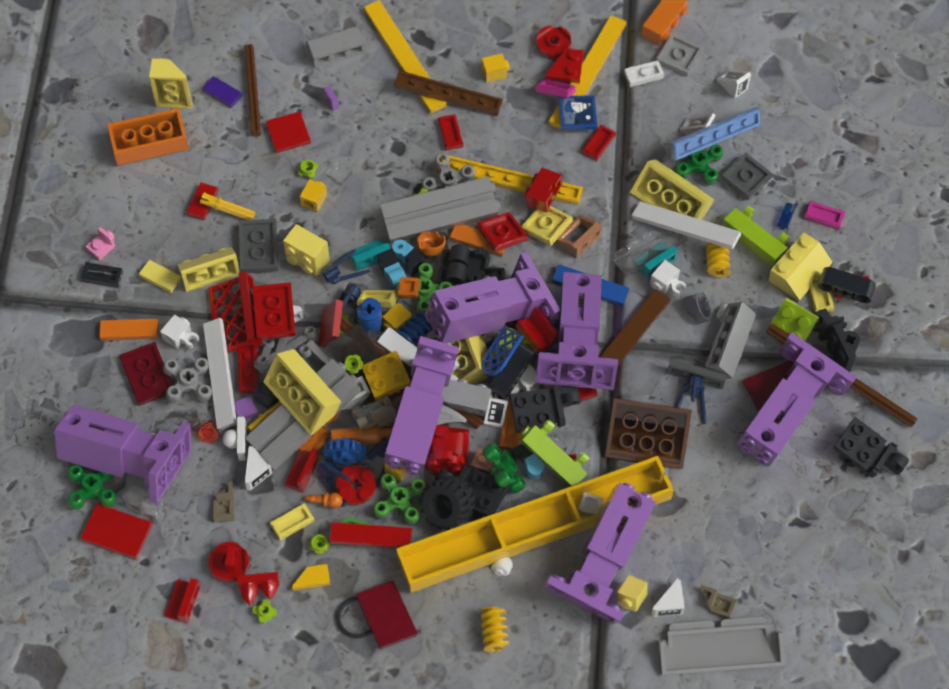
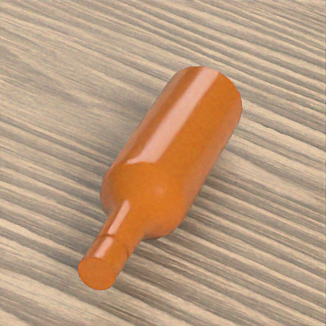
M378 424L359 430L358 426L331 429V436L334 441L336 439L349 438V440L361 442V445L379 443L382 438L390 436L393 428L379 427Z

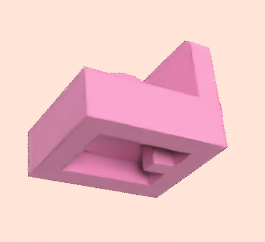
M102 227L97 229L99 234L85 246L86 250L99 261L116 246L114 235L109 230L105 231Z

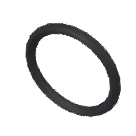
M356 597L350 598L338 609L336 619L338 627L349 637H367L372 634L371 630L362 634H353L348 632L341 623V613L344 607L351 602L357 601Z

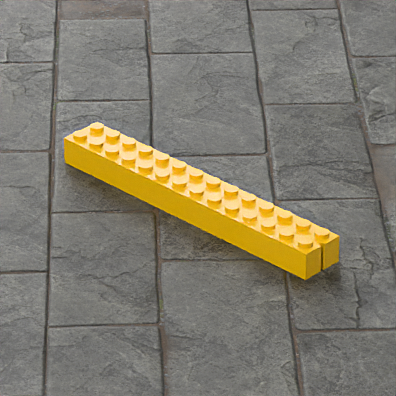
M656 456L397 548V559L410 593L488 566L499 559L510 558L593 528L612 489L619 483H628L634 487V491L640 494L645 492L653 497L652 500L656 502L655 505L671 500L674 489L668 476L664 475L665 470L659 457ZM584 492L603 498L598 514L588 516L578 513ZM627 500L628 505L633 508L632 503Z

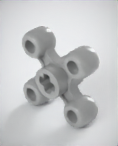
M439 153L435 158V163L440 168L441 174L436 178H425L422 182V188L430 192L439 187L446 188L457 185L461 180L470 181L475 177V169L471 165H465L459 171H454L449 167V156L446 153ZM449 176L452 177V180H445V178H449Z
M197 358L191 369H181L178 362L174 359H167L164 362L163 372L165 375L173 376L177 380V384L170 386L166 391L168 402L177 403L183 392L191 391L196 394V398L201 402H206L210 399L212 394L211 388L208 385L200 384L197 379L199 375H204L208 370L209 364L206 359Z

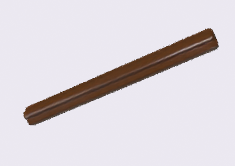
M246 44L244 45L250 125L251 135L255 137L261 135L253 45Z

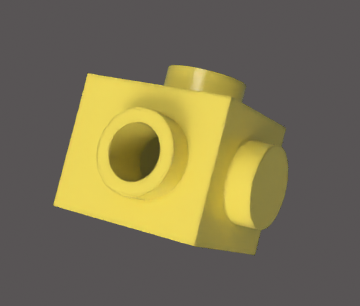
M629 575L625 582L617 588L618 605H621L624 609L637 612L647 596V582Z

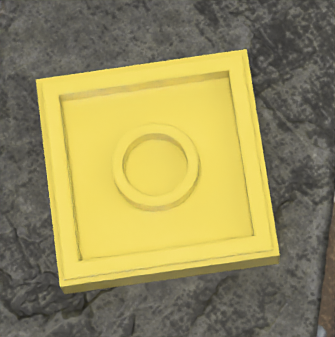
M550 206L547 213L536 209L521 228L530 236L552 246L572 223L573 218Z

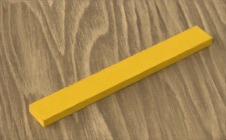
M380 0L364 6L365 13L404 72L430 79ZM419 95L430 113L447 107L444 101Z
M610 15L582 63L580 84H570L576 86V92L571 96L587 94L626 27L627 21ZM558 104L549 120V124L561 129Z
M449 156V167L454 171H459L465 165L474 167L475 177L472 181L489 176L490 182L494 181L495 186L523 193L532 185L534 175ZM437 167V172L441 173L440 168ZM562 182L563 185L557 196L553 195L551 197L553 200L579 205L583 187Z

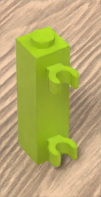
M748 206L743 213L735 208L724 218L722 226L740 231L741 236L738 242L773 268L787 252L788 247L785 245L788 243L787 239L790 236L783 232L776 239L751 220L754 216L752 213L755 211L751 206Z
M547 420L540 429L536 425L526 426L520 433L519 441L569 487L579 484L587 475V472L581 467L590 457L585 452H581L574 461L547 436L555 427L550 420Z

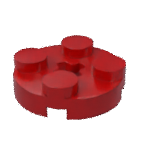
M553 25L546 26L538 32L536 39L537 49L548 59L556 60L566 48L571 49V34L562 26H558V28L553 27ZM550 40H553V41H556V40H557V43H556V44H552Z
M451 451L432 452L429 458L427 456L425 467L434 476L438 474L440 469H444L454 475H459L463 467H465V458L459 453L458 457L453 456Z
M359 465L345 467L341 473L350 478L349 482L339 476L337 478L336 490L344 502L358 506L374 496L376 480L371 470ZM355 481H359V484H362V487H358V490H354V486H351L350 484L354 483Z
M223 542L210 553L208 564L216 580L235 582L237 581V576L246 575L250 560L247 551L236 542ZM229 545L236 546L238 551L234 572L227 571L225 564H223Z

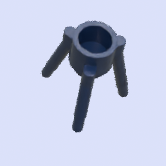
M353 249L321 271L328 283L333 281L336 284L343 280L368 274L370 270L342 277L338 276L341 272L337 266L356 252Z
M348 284L345 291H342L338 299L343 301L342 311L347 303L353 304L357 302L361 292L357 285ZM357 303L355 305L354 323L358 321Z
M689 376L687 383L683 384V390L676 407L681 406L686 392L691 395L692 402L695 400V396L700 394L702 423L706 424L703 379L698 376Z
M382 438L366 454L364 461L368 459L371 462L377 455L385 458L389 439ZM361 461L360 463H356L355 465H359V466H360L364 461ZM384 466L376 483V488H379L380 479L385 474Z
M324 459L317 467V472L321 474L319 479L325 483L331 493H337L327 479H333L338 475L349 482L350 478L341 473L342 468ZM342 502V505H341V506H342V507H345L346 504H345L344 502Z

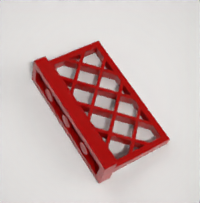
M246 271L238 273L239 277L208 288L212 320L221 318L224 322L228 323L224 331L225 338L231 341L227 346V353L251 345L256 347L263 345V340H257L253 297L254 278ZM239 283V289L236 294L232 293V287ZM222 289L224 292L218 300L215 298V292ZM228 294H231L234 297L232 298L230 303L226 305L225 303H223V301L225 300ZM240 299L242 304L237 311L232 307ZM223 305L226 309L220 317L217 315V311ZM232 310V311H234L236 314L234 315V317L232 318V320L229 322V321L226 320L225 318L227 317V315L229 314V312ZM241 315L244 317V322L238 327L235 323ZM235 327L238 331L232 339L227 335ZM242 332H244L247 341L237 342Z

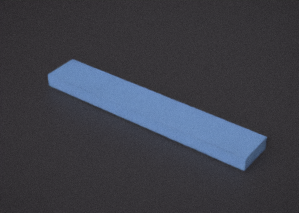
M751 108L670 142L671 159L676 161L761 125L760 108Z

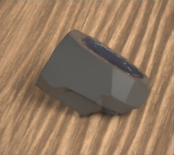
M704 292L683 298L688 314L696 322L702 324L710 320L711 307L708 297Z

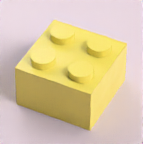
M297 224L283 240L287 261L292 265H298L308 274L312 273L318 276L330 260L328 242Z

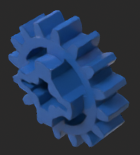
M342 438L341 440L336 439L335 441L330 440V442H326L323 455H325V458H329V461L348 465L349 463L354 464L364 461L367 448L365 445H361V442Z

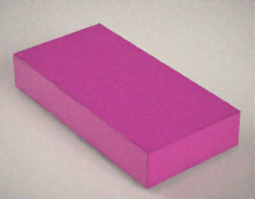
M543 80L536 85L535 92L568 98L576 92V86Z
M809 201L804 219L839 230L845 212Z

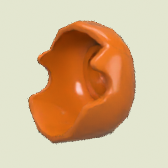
M437 231L421 233L416 240L417 249L425 256H437L445 247V236L441 237Z

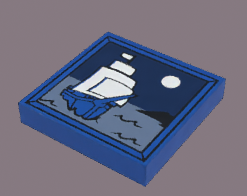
M595 95L570 96L568 98L559 96L561 130H597Z

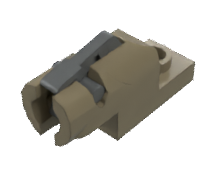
M403 395L392 400L386 396L352 411V416L355 423L358 424L359 430L368 429L376 424L379 427H384L395 422Z

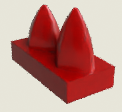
M278 572L237 576L240 593L248 605L254 602L258 588H261L262 593L268 599H272L277 592L278 586H280Z

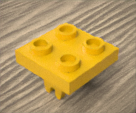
M397 350L366 363L362 367L376 400L388 395L392 396L394 392L399 393L401 389L411 385Z

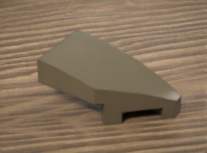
M232 482L227 483V487L222 492L215 494V500L213 501L214 522L234 521Z
M701 585L700 589L710 612L724 619H731L738 604L737 599L719 594L716 589Z

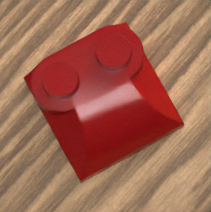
M444 424L437 425L430 445L429 457L432 452L451 451L453 456L458 457V453L463 455L465 464L468 463L469 429L452 428Z

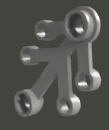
M309 326L305 328L303 335L287 345L289 337L279 338L276 351L272 354L270 352L271 348L275 346L274 339L263 340V352L254 361L255 369L260 373H266L269 371L277 353L292 350L304 342L308 343L310 340L316 343L319 340L318 330ZM308 345L294 349L302 358H307L312 354Z

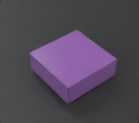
M330 85L325 87L324 97L331 110L339 109L338 98Z
M251 396L234 402L238 417L248 419L258 415Z

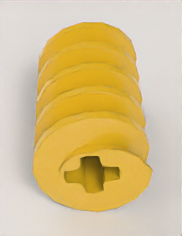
M705 242L708 274L718 278L729 276L731 274L729 269L731 267L729 263L730 257L728 256L730 254L729 249Z
M499 607L481 608L480 611L483 613L481 620L484 621L481 624L484 629L482 635L485 637L483 639V644L485 645L483 650L491 653L502 651L505 646L509 645L508 641H503L504 638L508 637V634L502 633V631L508 629L507 625H502L503 622L507 621V618L501 617V615L506 614V610Z

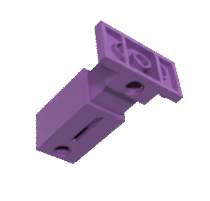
M525 252L520 254L510 279L498 281L496 276L434 291L426 311V319L431 323L434 334L439 338L440 342L450 343L501 330L506 322L530 318L535 307H539L551 324L555 326L561 310L530 256Z
M563 273L557 345L559 350L558 354L539 352L536 383L614 390L618 359L598 358L599 345H597L600 328L602 275Z
M792 332L778 351L786 360L794 362L787 372L789 378L787 380L782 379L737 443L742 451L752 454L759 463L767 466L772 464L816 402L813 399L814 395L819 396L823 389L828 386L831 391L843 396L856 379L855 375Z
M420 336L410 374L413 376L411 386L405 387L385 453L384 463L387 464V467L392 469L402 468L412 475L422 474L444 401V397L441 396L444 385H449L459 347Z
M72 405L70 410L65 412L63 419L59 424H56L53 432L58 459L121 478L125 473L144 478V484L148 485L147 491L150 502L158 504L191 453L190 423L182 422L180 427L175 429L174 434L160 430L155 435L138 430V423L77 405Z
M625 482L615 486L581 552L585 556L578 570L570 574L566 583L564 578L558 575H554V577L550 575L544 580L542 587L612 624L621 622L624 616L620 612L621 609L611 603L606 605L613 591L609 586L616 572L624 568L656 504L652 500L653 497L645 492L640 494L634 491V487ZM627 500L632 503L633 508L628 505ZM584 586L589 588L590 595L585 594Z

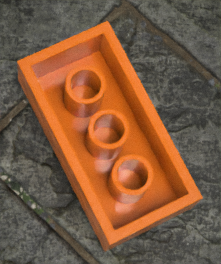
M179 108L107 124L117 166L189 150Z

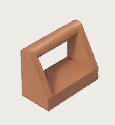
M579 215L555 242L577 259L601 236L602 225L597 221ZM580 224L588 229L575 243L566 240Z

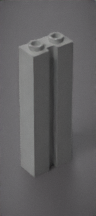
M488 176L380 204L390 244L396 240L418 237L421 233H433L498 216V210L501 209L499 199H495L493 192H496L494 181L490 182Z
M332 358L316 374L340 399L341 404L336 412L337 414L362 390L358 385L360 381L353 374L349 376L346 373L347 369L341 361L337 363ZM282 404L245 438L270 466L276 470L314 434L310 435Z

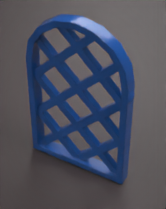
M503 326L483 358L482 370L490 376L500 373L524 336ZM511 336V340L507 342V337ZM504 339V344L499 346V341ZM512 343V348L507 350V345ZM504 347V352L500 353L499 349ZM496 351L497 355L492 357V352ZM504 355V360L500 361V356ZM497 358V363L492 365V360ZM497 366V370L492 372V368Z

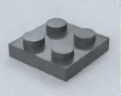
M746 152L721 175L723 181L747 200H750L773 178V173Z

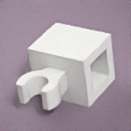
M666 260L651 275L650 285L664 294L671 288L672 294L679 297L680 291L676 288L680 287L683 290L686 288V284L678 280L680 270Z
M176 315L160 331L162 339L177 350L183 343L192 349L193 344L189 342L191 339L199 341V336L191 332L189 321Z
M530 364L510 394L543 388V384L536 383L537 371Z

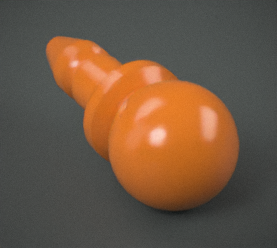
M325 493L324 496L313 494L305 496V500L313 503H323L324 507L329 505L331 508H339L343 502L339 493H331L330 495Z

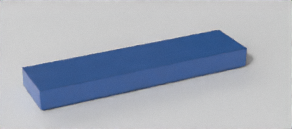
M558 264L552 283L562 286L564 272L587 273ZM602 279L601 299L623 307L630 288Z

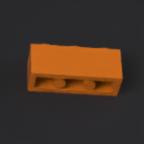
M662 0L644 23L641 36L660 46L663 40L666 41L668 39L671 29L677 27L680 17L686 15L688 0Z

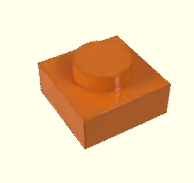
M401 277L398 290L399 298L418 299L420 279Z

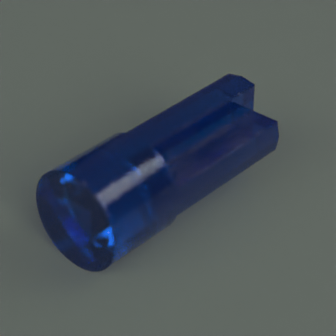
M785 204L777 227H781V230L788 229L796 208L794 204Z

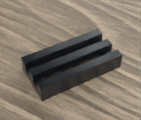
M85 262L81 281L119 288L123 269ZM88 269H89V270H95V271H101V272H98V273H97V272H90V271H88ZM102 272L114 273V274H116V276H115V275L105 274V273H102Z

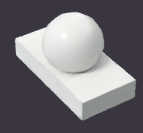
M237 417V430H227L222 439L223 444L227 448H237L239 461H246L247 440L245 438L247 436V423L244 417Z

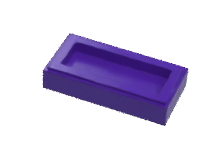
M214 76L202 88L204 93L230 108H233L242 97V92Z

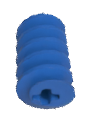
M367 298L358 306L359 329L363 333L374 335L381 330L383 325L381 305L377 300Z
M418 311L415 313V316L410 318V321L405 322V326H401L399 331L396 332L415 346L413 340L418 343V336L425 337L424 331L429 333L431 331L429 326L432 327V325L427 321L426 313Z

